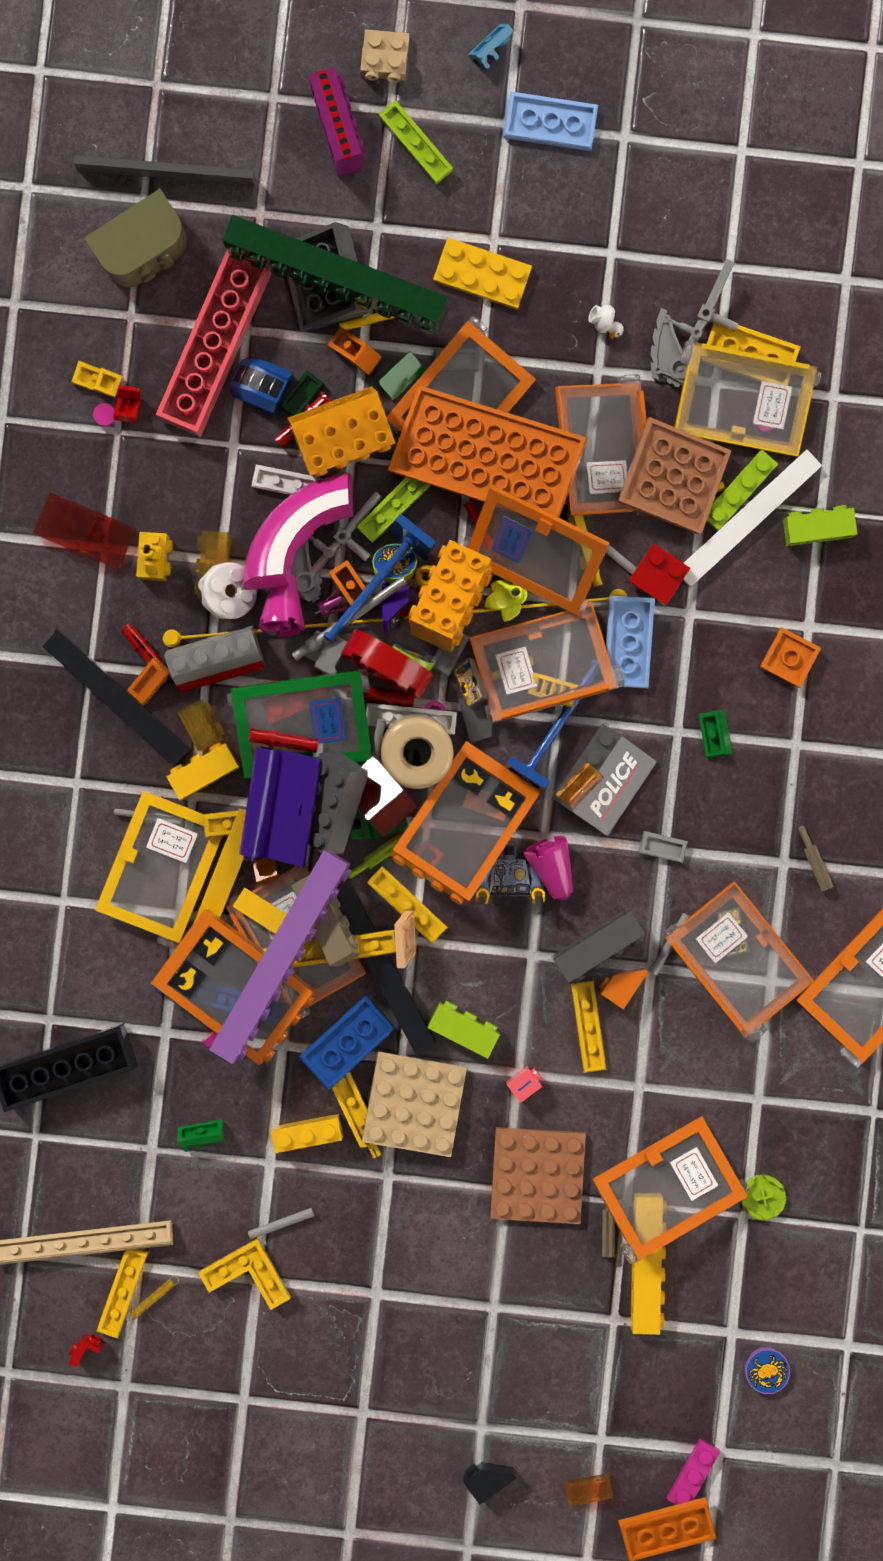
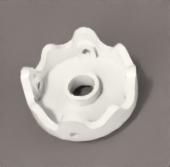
M232 562L212 566L200 579L198 587L202 593V605L214 617L219 619H236L244 616L254 606L257 598V589H243L244 566ZM229 584L235 589L232 597H228L225 593V588Z

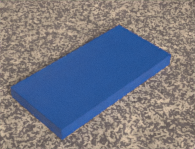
M365 995L298 1057L327 1090H330L390 1035L395 1028Z

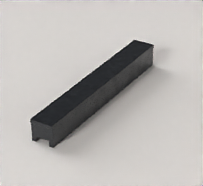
M56 629L55 633L42 646L174 766H178L189 753H192L193 750L61 631Z
M353 886L338 893L339 910L350 923L348 928L351 934L359 935L377 932ZM390 955L364 957L416 1056L436 1045L431 1031L427 1028L424 1018Z

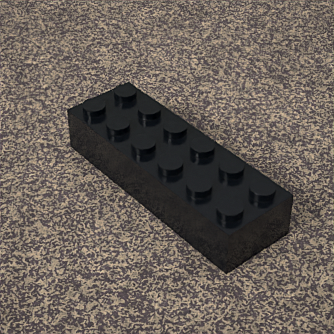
M123 1023L0 1064V1102L3 1111L7 1112L134 1070L138 1064L125 1024Z

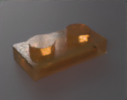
M587 762L556 795L573 810L605 777Z
M608 1473L564 1481L569 1507L613 1499Z

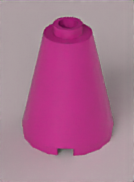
M291 573L288 586L269 588L259 622V628L264 633L269 634L270 630L275 631L276 636H294L300 634V630H305L296 579Z
M554 836L555 841H547L546 838L527 847V852H524V855L552 898L563 901L570 898L571 893L574 891L568 841L565 836Z

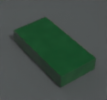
M306 370L282 401L280 407L291 416L304 412L306 405L312 403L325 384Z

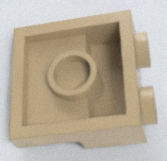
M365 29L360 69L361 77L371 81L378 80V78L387 79L393 83H398L400 80L405 81L409 33Z

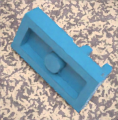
M499 24L468 54L469 57L477 59L483 68L488 69L490 65L487 63V55H490L493 60L497 61L499 59L494 48L502 47L509 41V36L514 32L510 25Z

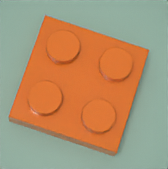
M781 627L760 668L801 688L821 647Z

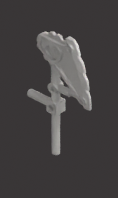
M726 259L706 304L702 305L697 315L698 321L695 327L672 320L667 314V310L661 308L656 321L657 329H654L653 333L654 346L652 345L651 357L654 362H651L652 378L659 380L658 375L663 374V377L667 378L666 382L674 384V387L683 385L692 342L697 343L702 337V331L706 323L712 321L735 332L738 323L714 313L715 309H713L735 264L733 261ZM673 325L691 335L684 351L676 337ZM697 373L695 385H696L697 382L699 381V380H698V377H699L700 375H699L698 373Z
M374 492L344 529L341 527L333 536L335 540L329 547L318 538L315 539L311 536L302 547L297 549L290 573L296 579L299 599L303 598V600L312 601L313 603L320 599L319 596L322 595L320 592L322 578L319 577V571L330 559L334 558L335 552L341 545L343 547L346 545L365 562L370 558L371 555L351 539V534L382 498L377 492ZM309 540L323 553L313 566H311Z

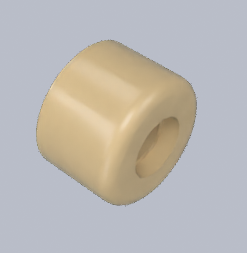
M414 713L402 716L387 728L381 744L383 766L388 775L404 787L423 789L433 786L445 777L452 765L454 751L449 733L437 719L429 715ZM412 739H423L431 748V757L422 766L411 765L404 757V747Z

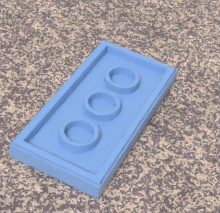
M510 91L503 138L591 151L598 105Z
M609 596L606 649L617 687H649L655 598Z

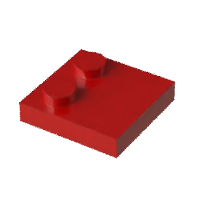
M653 543L628 582L666 606L691 568Z

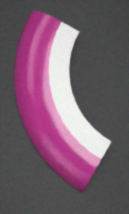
M350 472L328 476L302 487L283 500L269 514L257 531L246 557L243 576L244 590L288 586L294 555L297 549L302 547L314 534V530L323 524L328 525L340 519L353 517L352 476Z

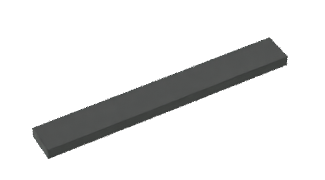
M81 155L74 156L73 163L77 171L250 186H255L256 180L254 171L249 169Z

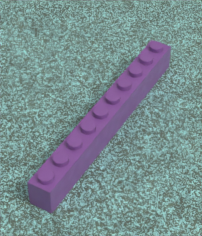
M329 850L323 851L209 1049L211 1052L231 1064L238 1060H243L248 1051L245 1048L249 1040L253 1041L260 1030L257 1026L261 1020L265 1021L271 1011L268 1007L272 1000L276 1002L282 992V989H280L283 981L287 982L294 971L291 967L295 960L299 962L305 952V949H303L306 941L310 942L317 931L314 927L318 921L322 922L328 912L325 908L329 901L333 902L340 891L337 887L341 881L345 882L351 872L348 868L351 863Z

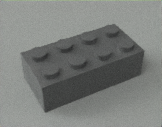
M340 752L319 753L318 758L322 760L308 844L321 853L324 850H329L334 854L344 853L369 771Z
M625 909L551 957L567 982L570 983L572 981L575 984L585 978L584 973L590 969L596 971L604 966V960L609 957L615 959L623 954V948L628 945L634 947L642 942V936L646 935L632 911Z

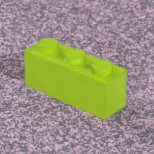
M847 505L833 507V511H825L824 508L813 509L810 514H802V511L791 512L789 516L783 519L786 546L847 539L857 535L854 508L847 509Z
M445 1001V1003L439 1002L427 1028L488 1059L500 1036V1032L497 1031L498 1027L488 1021L485 1024L477 1021L478 1017L468 1011L462 1013L456 1010L458 1006L449 1001Z

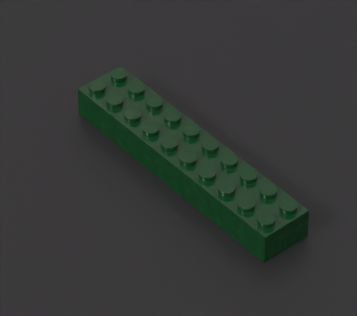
M235 215L231 216L222 239L230 257L236 261L243 262V260L251 262V265L257 269L264 270V268L272 270V273L278 277H291L299 285L306 286V284L314 286V289L320 293L327 294V292L335 294L337 299L344 302L351 300L356 302L358 307L365 310L372 308L385 318L393 316L400 319L399 322L406 326L414 324L421 327L420 330L427 334L433 335L434 332L440 334L449 311L448 296Z

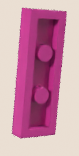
M699 1438L668 1493L667 1500L676 1505L694 1500L719 1456L720 1449Z

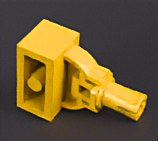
M139 533L137 578L141 580L167 581V576L171 575V562H168L169 553L172 554L173 540H170L167 534Z

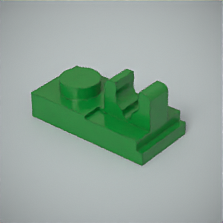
M222 1119L178 1127L177 1143L183 1147L185 1152H188L189 1146L196 1145L197 1150H200L203 1144L224 1141V1124Z

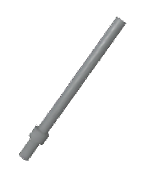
M401 577L365 602L346 626L408 584L406 579ZM335 624L315 638L312 636L305 641V645L293 652L292 655L296 661L310 651L314 652L319 649L320 645L326 641L323 635L325 632H329Z

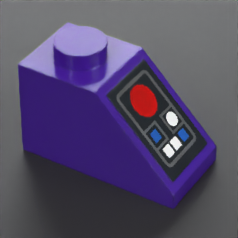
M407 581L408 584L382 602L384 633H389L410 612V604L414 603V590H409V581ZM382 582V590L390 586L391 583Z

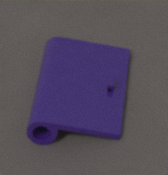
M255 747L239 852L244 860L257 861V858L265 857L305 867L322 759L270 747Z

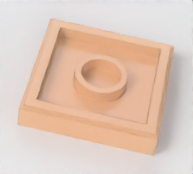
M405 911L394 924L397 968H405L416 954L413 911Z

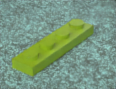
M396 100L378 114L381 121L435 185L453 171V167Z
M761 449L712 504L706 522L718 532L774 470L778 463Z
M406 477L357 526V529L373 544L394 523L400 513L403 514L431 485Z

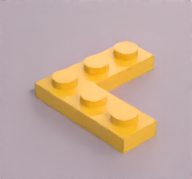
M258 1238L198 1272L209 1293L249 1271L270 1310L291 1298Z

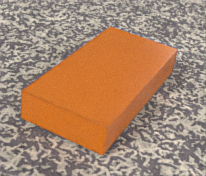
M156 657L152 658L127 691L142 705L147 704L170 675L169 669Z

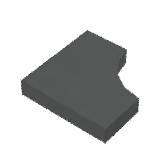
M497 688L496 692L501 709L507 708L502 688ZM464 698L459 699L470 743L492 737L491 727L493 719L487 699L473 709L467 707Z

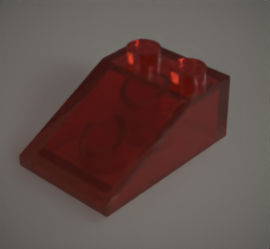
M372 756L362 765L363 768L369 771L358 809L384 837L418 806L397 782L388 775L375 757Z

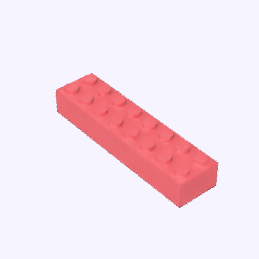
M226 251L157 410L156 416L159 420L201 438L271 276L270 269L264 268V270L253 267L249 261H236Z

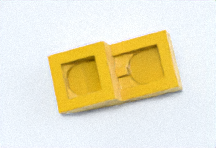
M78 361L71 383L115 397L122 376Z

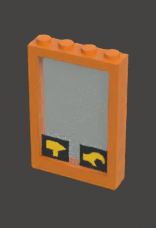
M466 741L452 761L448 773L435 786L390 855L398 865H406L412 869L411 872L420 879L425 878L430 881L431 886L437 891H444L449 894L453 902L459 905H466L541 791Z
M206 909L200 914L151 984L218 1034L265 951L211 910ZM292 973L287 982L283 981L280 986L282 992L276 1002L272 1000L268 1007L271 1009L265 1021H260L257 1026L260 1029L253 1041L249 1040L245 1047L248 1049L246 1056L258 1065H261L264 1061L268 1063L276 1053L273 1050L277 1043L281 1045L289 1035L286 1031L290 1025L295 1026L302 1017L299 1014L304 1006L308 1008L316 998L313 996L316 989L295 973Z

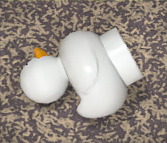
M606 304L601 307L595 305L592 308L588 320L594 324L598 332H609L611 339L623 334V325L619 322H613L615 309L611 305Z

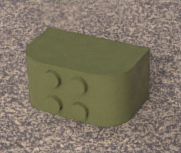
M158 189L84 237L109 278L115 284L122 287H134L143 281L149 282L160 270H167L172 267L174 261L183 255L187 247V235L183 225L161 189Z

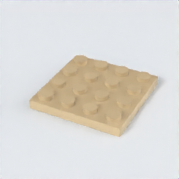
M378 1051L362 1142L451 1157L467 1067Z

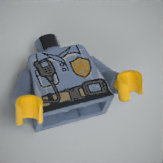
M505 846L503 849V859L495 861L478 887L475 897L476 903L479 897H484L486 899L485 904H488L489 896H532L533 904H536L535 898L538 896L543 898V902L546 900L541 880L531 865L525 859H516V846Z

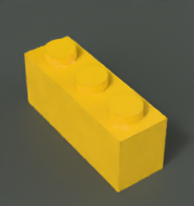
M219 742L209 748L210 752L204 756L199 753L190 758L191 763L183 767L180 764L169 770L171 774L166 777L179 800L188 798L241 768L228 744L222 745Z
M339 1114L273 1126L271 1129L275 1153L342 1141L343 1139Z

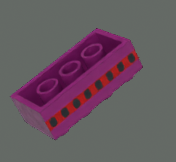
M335 67L310 74L311 92L337 175L342 176L363 169L362 161L366 160L365 149L362 139H359L355 117L352 116V108L348 95L346 96L344 90L345 85L342 75H337Z

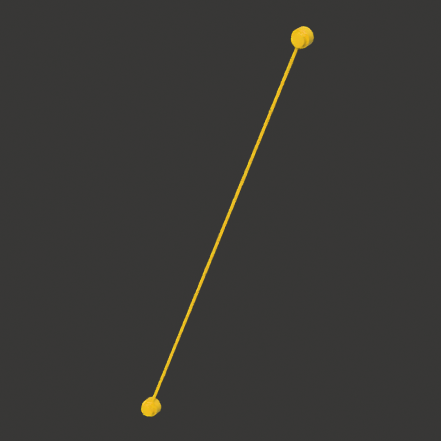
M615 589L609 596L627 597V594L621 589ZM609 597L585 599L583 603L609 601ZM551 602L521 605V609L555 606L556 604ZM485 608V609H474V610L472 611V613L489 612V611H500V610H493V609H488V608ZM383 618L355 620L351 624L383 621ZM336 622L305 625V628L332 626ZM254 629L255 633L262 632L260 629ZM168 630L163 635V642L169 648H176L181 644L182 639L214 637L228 632L181 636L176 630Z

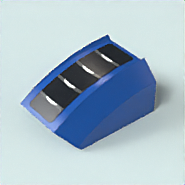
M255 357L243 359L240 361L230 383L232 396L275 417L294 375L284 368Z

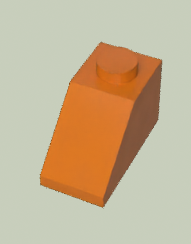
M342 327L338 329L328 343L329 347L368 375L382 358L367 343Z
M644 968L612 973L609 977L605 976L599 985L601 988L599 993L624 1009L648 974V971Z

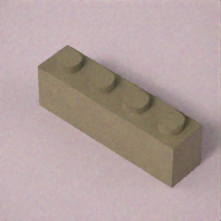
M309 875L292 885L296 896H298ZM337 897L333 902L329 901L325 908L328 910L322 922L318 921L314 927L317 930L315 936L329 965L339 967L361 954L358 949L360 947L359 942L348 928L350 923L339 910L340 903Z

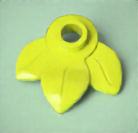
M507 580L493 582L491 584L493 593L487 597L485 607L501 610L503 621H510L520 613L521 604L526 601L528 591L520 586L511 584ZM520 591L518 596L512 595L513 592Z

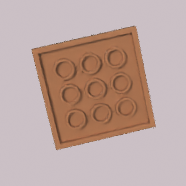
M649 417L644 426L617 502L701 535L731 450Z
M496 1127L490 1219L581 1224L586 1133Z

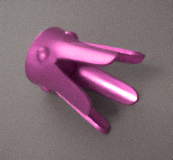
M339 588L328 598L317 603L320 610L315 612V614L321 612L323 617L326 618L333 613L348 609L347 604L336 606L343 601L342 593L336 594Z

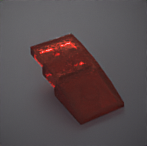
M50 492L32 534L119 570L136 528Z

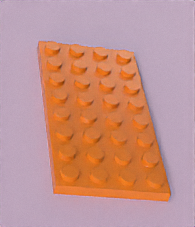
M418 385L388 470L392 473L481 502H485L489 489L493 485L559 518L588 439L581 435ZM499 503L496 504L497 507L515 512Z

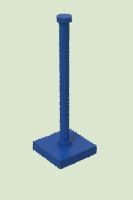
M401 513L394 521L391 534L400 540L402 544L329 632H325L323 637L328 642L334 644L337 641L336 637L410 548L425 561L431 555L436 541Z
M592 661V667L579 685L580 687L593 682L600 671L598 661ZM581 699L575 700L573 707L565 706L528 764H523L511 756L504 767L542 792L550 781L538 774L535 769Z

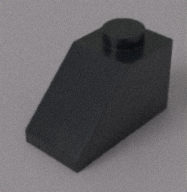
M481 1462L477 1466L476 1464L471 1465L463 1475L465 1486L479 1505L517 1479L516 1470L513 1467Z

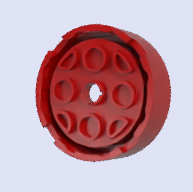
M354 629L340 653L348 660L353 658L354 664L397 690L407 692V695L415 699L421 698L433 677L430 671L413 659L379 639L357 629Z

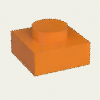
M262 858L252 862L258 884L261 885L280 878L277 860Z

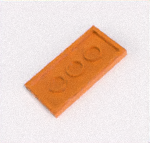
M706 1497L618 1520L629 1561L716 1539Z

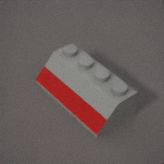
M253 625L169 649L164 655L170 675L180 693L266 669Z

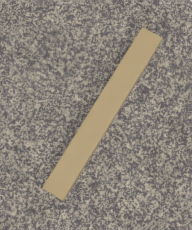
M172 1221L0 1240V1265L173 1245Z

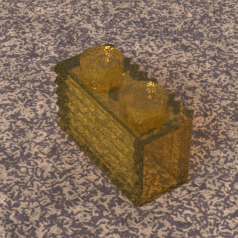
M201 699L178 711L198 752H202L224 740L222 737L225 734L220 722L215 723L211 716L215 713L209 702L205 703Z

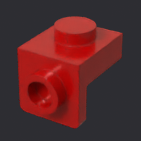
M119 385L117 389L118 399L113 414L114 420L136 424L142 404L141 390L132 386Z
M85 1333L79 1344L76 1342L73 1344L68 1354L72 1356L68 1364L76 1368L87 1348L99 1354L104 1343L101 1342L98 1336Z

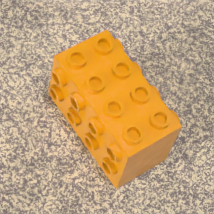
M372 386L288 418L310 476H322L328 473L327 469L335 466L336 469L343 468L349 465L348 461L356 458L358 461L370 457L369 453L377 450L379 453L391 449V445L396 444L378 392Z
M449 540L447 546L443 545L438 554L440 559L437 566L433 565L429 572L428 578L430 579L428 585H423L418 597L420 599L418 605H413L408 617L410 619L408 623L410 624L411 635L452 653L455 645L458 646L462 640V632L465 625L468 626L473 617L472 611L474 606H478L483 594L481 593L484 586L487 587L491 581L493 567H491V558Z

